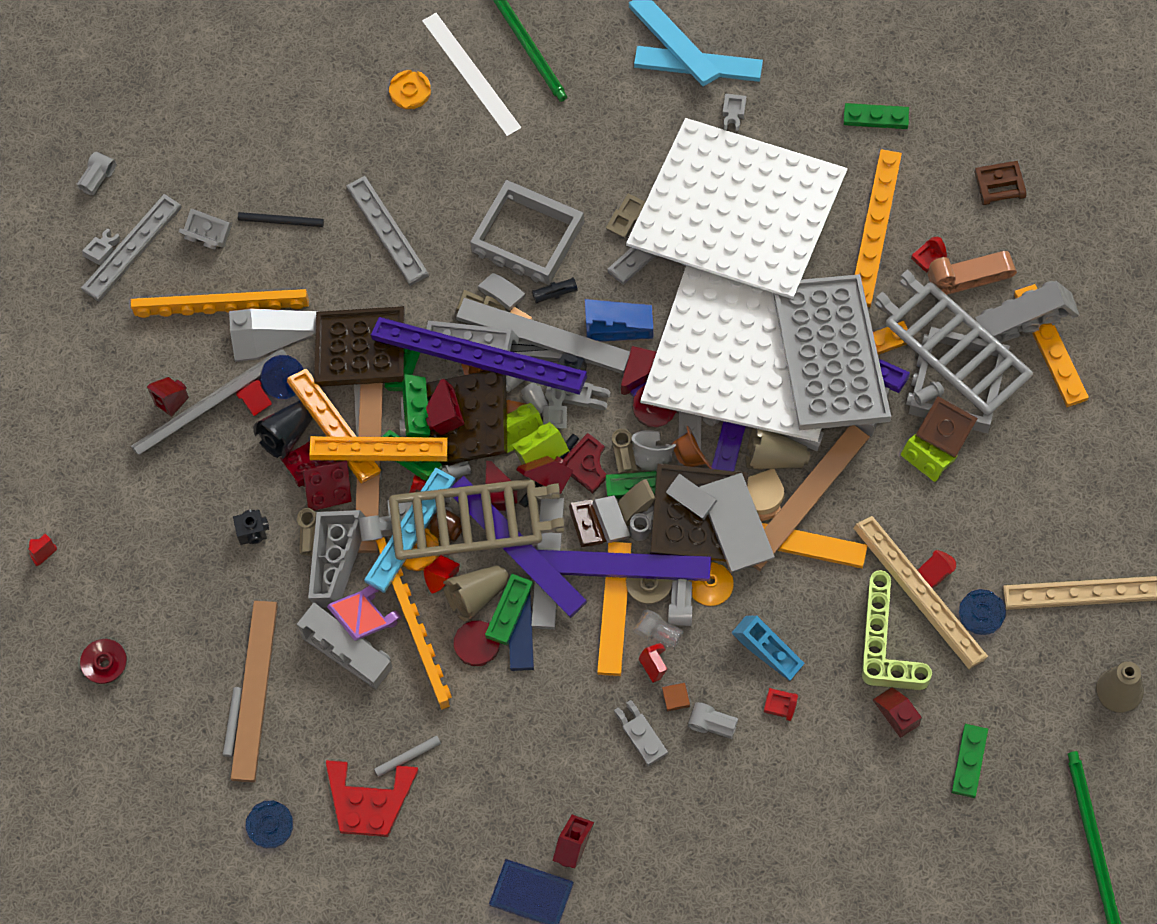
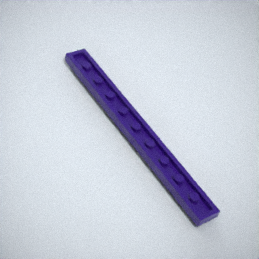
M381 317L378 318L371 333V338L375 341L579 395L587 379V371Z

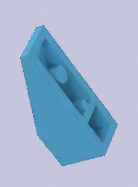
M757 615L745 616L732 631V634L749 651L789 681L804 665V662Z

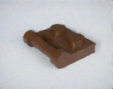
M1018 161L975 168L974 173L981 194L982 205H989L990 202L1017 197L1019 199L1026 198V188ZM1016 185L1017 188L989 193L988 189Z

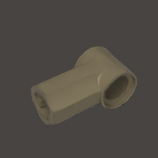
M618 429L612 434V449L615 455L618 474L638 473L632 449V435L626 429ZM619 440L627 441L624 445H620L617 442Z
M310 508L302 509L297 515V523L300 526L299 554L306 556L313 555L317 512ZM313 517V521L308 524L309 520Z

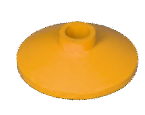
M711 562L710 578L715 580L713 584H708L707 581L688 580L692 582V598L706 606H716L725 602L732 594L734 586L733 577L729 570L721 564Z

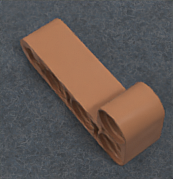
M1002 251L952 265L949 258H938L931 262L928 278L930 282L934 283L947 295L1009 279L1017 271L1010 253Z

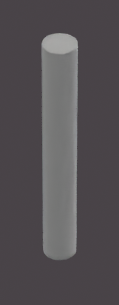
M239 687L233 688L223 756L232 757L242 696V688Z
M436 735L376 767L374 770L377 776L380 777L397 766L440 745L441 742Z

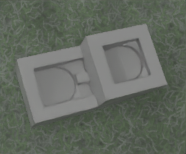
M492 273L477 286L483 294L496 299L508 311L512 310L525 298L524 292L495 273Z

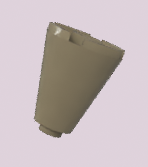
M752 428L747 445L750 457L746 456L745 458L746 468L788 469L803 468L804 464H808L810 451H807V446L779 433Z
M495 565L448 578L443 582V584H447L443 591L452 610L455 611L457 608L461 613L458 617L463 621H468L506 587L509 575L505 568Z
M1123 662L1101 674L1097 681L1096 692L1102 705L1111 711L1124 713L1135 709L1141 703L1144 696V686L1140 668L1135 663Z

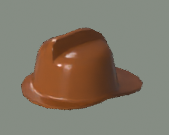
M686 426L688 432L672 443V445L676 444L674 452L678 461L688 467L706 464L710 469H713L700 450L690 427Z

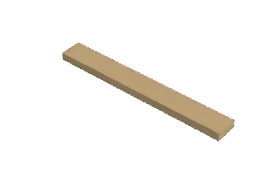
M871 516L857 523L853 529L967 668L971 669L986 660L988 655L874 517Z
M1157 576L1004 585L1005 610L1157 601Z

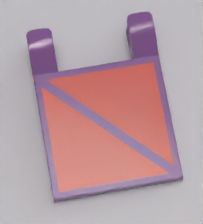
M371 585L360 592L332 602L327 606L354 641L387 627L393 628L397 625V620L401 618V615L396 610L385 617L382 616L371 602L375 598V593L379 590Z

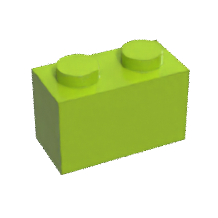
M550 421L541 425L536 431L527 437H523L512 446L522 465L545 456L555 459L556 456L560 457L569 451L560 431Z

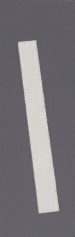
M434 13L422 20L505 134L508 136L520 129L521 126L438 14Z

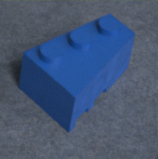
M585 299L587 338L599 342L653 339L652 305Z

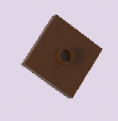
M937 396L915 437L956 458L978 418Z

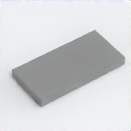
M742 473L699 487L717 500L708 516L730 573L774 559L775 556Z

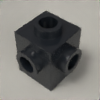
M247 510L240 515L233 516L236 535L240 545L248 543L258 544L262 540L267 539L266 530H269L267 517H262L260 510Z

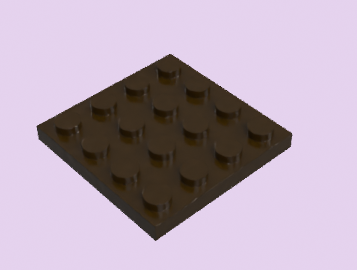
M404 306L316 312L314 384L324 387L402 382L405 370V348L372 340L371 333L379 317L405 324Z
M483 371L445 379L454 388L464 425L443 435H440L434 429H430V436L428 438H447V461L438 462L442 465L508 454L506 375L492 371ZM440 380L426 383L428 403Z
M658 463L650 554L711 557L713 561L726 562L709 516L707 515L703 520L668 495L666 491L679 474L700 487L742 473L748 487V473Z

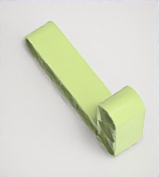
M875 571L870 577L868 586L862 679L865 683L873 686L923 690L929 685L932 676V670L927 664L885 659L891 578L885 571ZM882 581L885 586L877 587L874 582ZM881 603L884 608L876 609L872 604ZM877 624L881 626L882 630L874 631L870 626ZM876 646L880 649V652L872 653L869 648ZM874 668L879 672V674L873 676L870 675L867 672V670ZM899 671L902 673L903 676L900 678H895L892 676L891 672ZM922 673L926 679L918 680L914 675Z

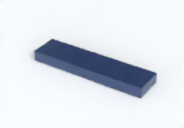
M531 591L509 640L511 671L534 670Z

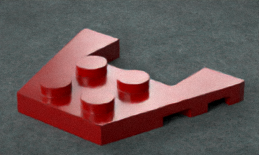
M326 760L340 833L388 837L401 811L403 802L409 794L411 785L417 777L418 767L397 766L394 789L346 786L348 762Z

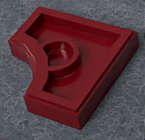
M587 433L567 454L564 460L568 461L567 466L574 470L571 477L593 494L606 480L607 474L602 470L600 464L601 454L605 450V446Z

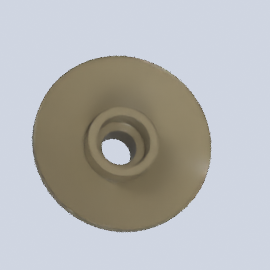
M626 578V586L629 594L636 601L643 604H655L668 596L672 588V580ZM649 582L654 584L652 588H647L645 585Z

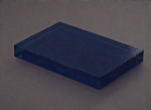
M505 859L489 906L541 924H560L574 882Z

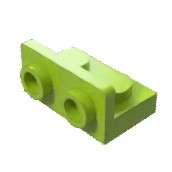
M532 403L521 405L515 411L507 414L508 453L514 450L512 446L518 443L520 439L527 437L543 425L539 411Z
M915 435L907 441L901 452V456L934 482L956 460V458L915 437Z

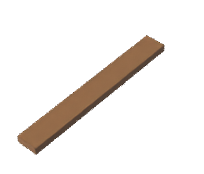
M383 383L360 384L358 437H382ZM375 461L381 469V461ZM380 474L362 484L357 479L356 510H360L366 517L379 515ZM376 540L362 541L358 553H378Z
M855 425L847 428L765 527L764 531L773 554L777 552L869 440L870 436ZM768 561L754 565L753 567H755L758 571H761L763 567L768 563Z
M254 601L231 773L232 781L256 782L278 608L277 602Z

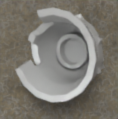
M644 430L632 435V449L635 462L642 471H656L658 463L668 464V462H672V452L676 444L656 445V441H660V431Z

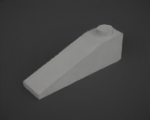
M267 309L229 311L230 333L235 362L257 360L264 357L265 354L283 349L284 346L291 343H298L315 336L316 312L319 311Z

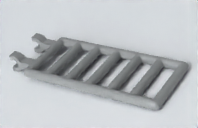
M906 270L901 275L903 279L900 281V284L910 289L915 295L904 305L898 308L884 292H881L876 297L877 302L875 306L890 316L885 322L886 325L985 415H990L1033 376L1031 369L934 283L929 282L923 286L909 270ZM929 293H932L939 302L907 331L904 330L897 322ZM946 307L950 309L956 316L926 343L921 345L913 338L914 335ZM961 322H964L972 331L939 360L935 358L929 351ZM980 336L989 345L954 375L945 366ZM994 351H997L1005 360L973 389H970L962 382ZM1011 365L1015 367L1021 375L989 404H986L978 395Z

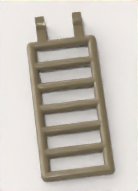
M525 479L391 495L389 497L395 557L398 560L531 545L540 543L543 533H564L563 518L540 522L537 499H559V483L536 488L534 480ZM527 489L532 535L518 536L513 490ZM504 491L509 538L496 539L490 493ZM481 494L486 541L473 542L467 495ZM458 497L463 543L452 545L449 543L444 498ZM435 499L440 546L427 547L422 501ZM412 502L417 549L404 550L399 503Z

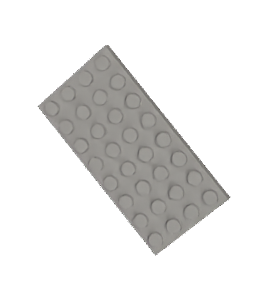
M860 274L803 279L793 299L773 293L799 430L890 422L891 413Z

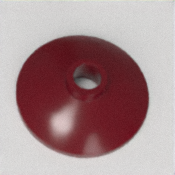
M99 639L90 643L84 649L80 658V667L85 677L98 684L110 683L116 680L124 672L127 664L125 650L118 642L111 639ZM103 661H109L108 666H101Z

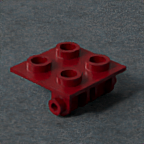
M310 441L291 451L284 459L280 458L294 477L298 487H305L303 470L307 467V463L314 462L316 466H322L337 461L310 460Z
M346 460L322 466H316L314 462L307 463L303 474L308 508L315 511L352 502Z

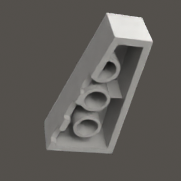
M1049 281L1044 283L1039 289L1024 292L1019 298L1004 301L999 307L986 309L975 318L984 329L1002 343L1019 337V332L1032 333L1039 330L1042 324L1052 323V325L1061 323L1060 318L1071 315L1073 319L1080 315L1072 292L1057 281Z
M360 510L317 512L308 599L321 608H325L328 604L343 597L362 542L358 519L366 516Z
M316 603L310 606L297 623L303 640L374 689L378 688L393 668L388 654L382 650L378 652L364 638L354 641L340 622Z

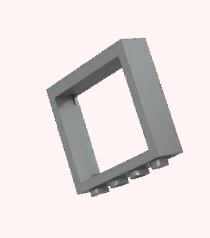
M506 180L470 241L471 250L473 253L478 254L481 259H490L495 265L499 267L506 266L517 275L522 276L524 274L531 277L536 283L540 281L549 285L584 224V213ZM507 198L569 225L545 268L483 241Z
M931 327L929 335L924 334L922 345L940 329ZM950 332L939 343L955 346L966 335ZM976 338L965 349L981 352L989 344L983 339ZM997 351L991 354L998 357L995 368L1005 360ZM920 355L916 365L920 367L919 374L914 373L911 386L915 387L914 392L922 389L929 364ZM1003 374L991 383L986 404H989L998 396ZM910 392L906 405L910 406V415L926 418L933 405L929 403H923L921 406L918 405L914 398V393ZM993 412L990 415L983 413V417L971 414L978 418L972 430L988 434Z

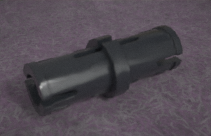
M574 277L558 283L551 282L549 286L532 290V295L537 304L551 298L558 299L561 295L578 291Z

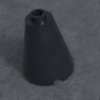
M301 400L257 421L253 426V432L255 437L259 434L262 439L259 443L269 454L275 458L282 456V459H284L313 420V417Z

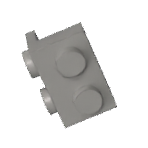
M190 209L184 229L180 228L179 233L185 234L184 239L196 243L198 239L204 241L203 246L216 250L217 246L224 248L232 223L198 210Z

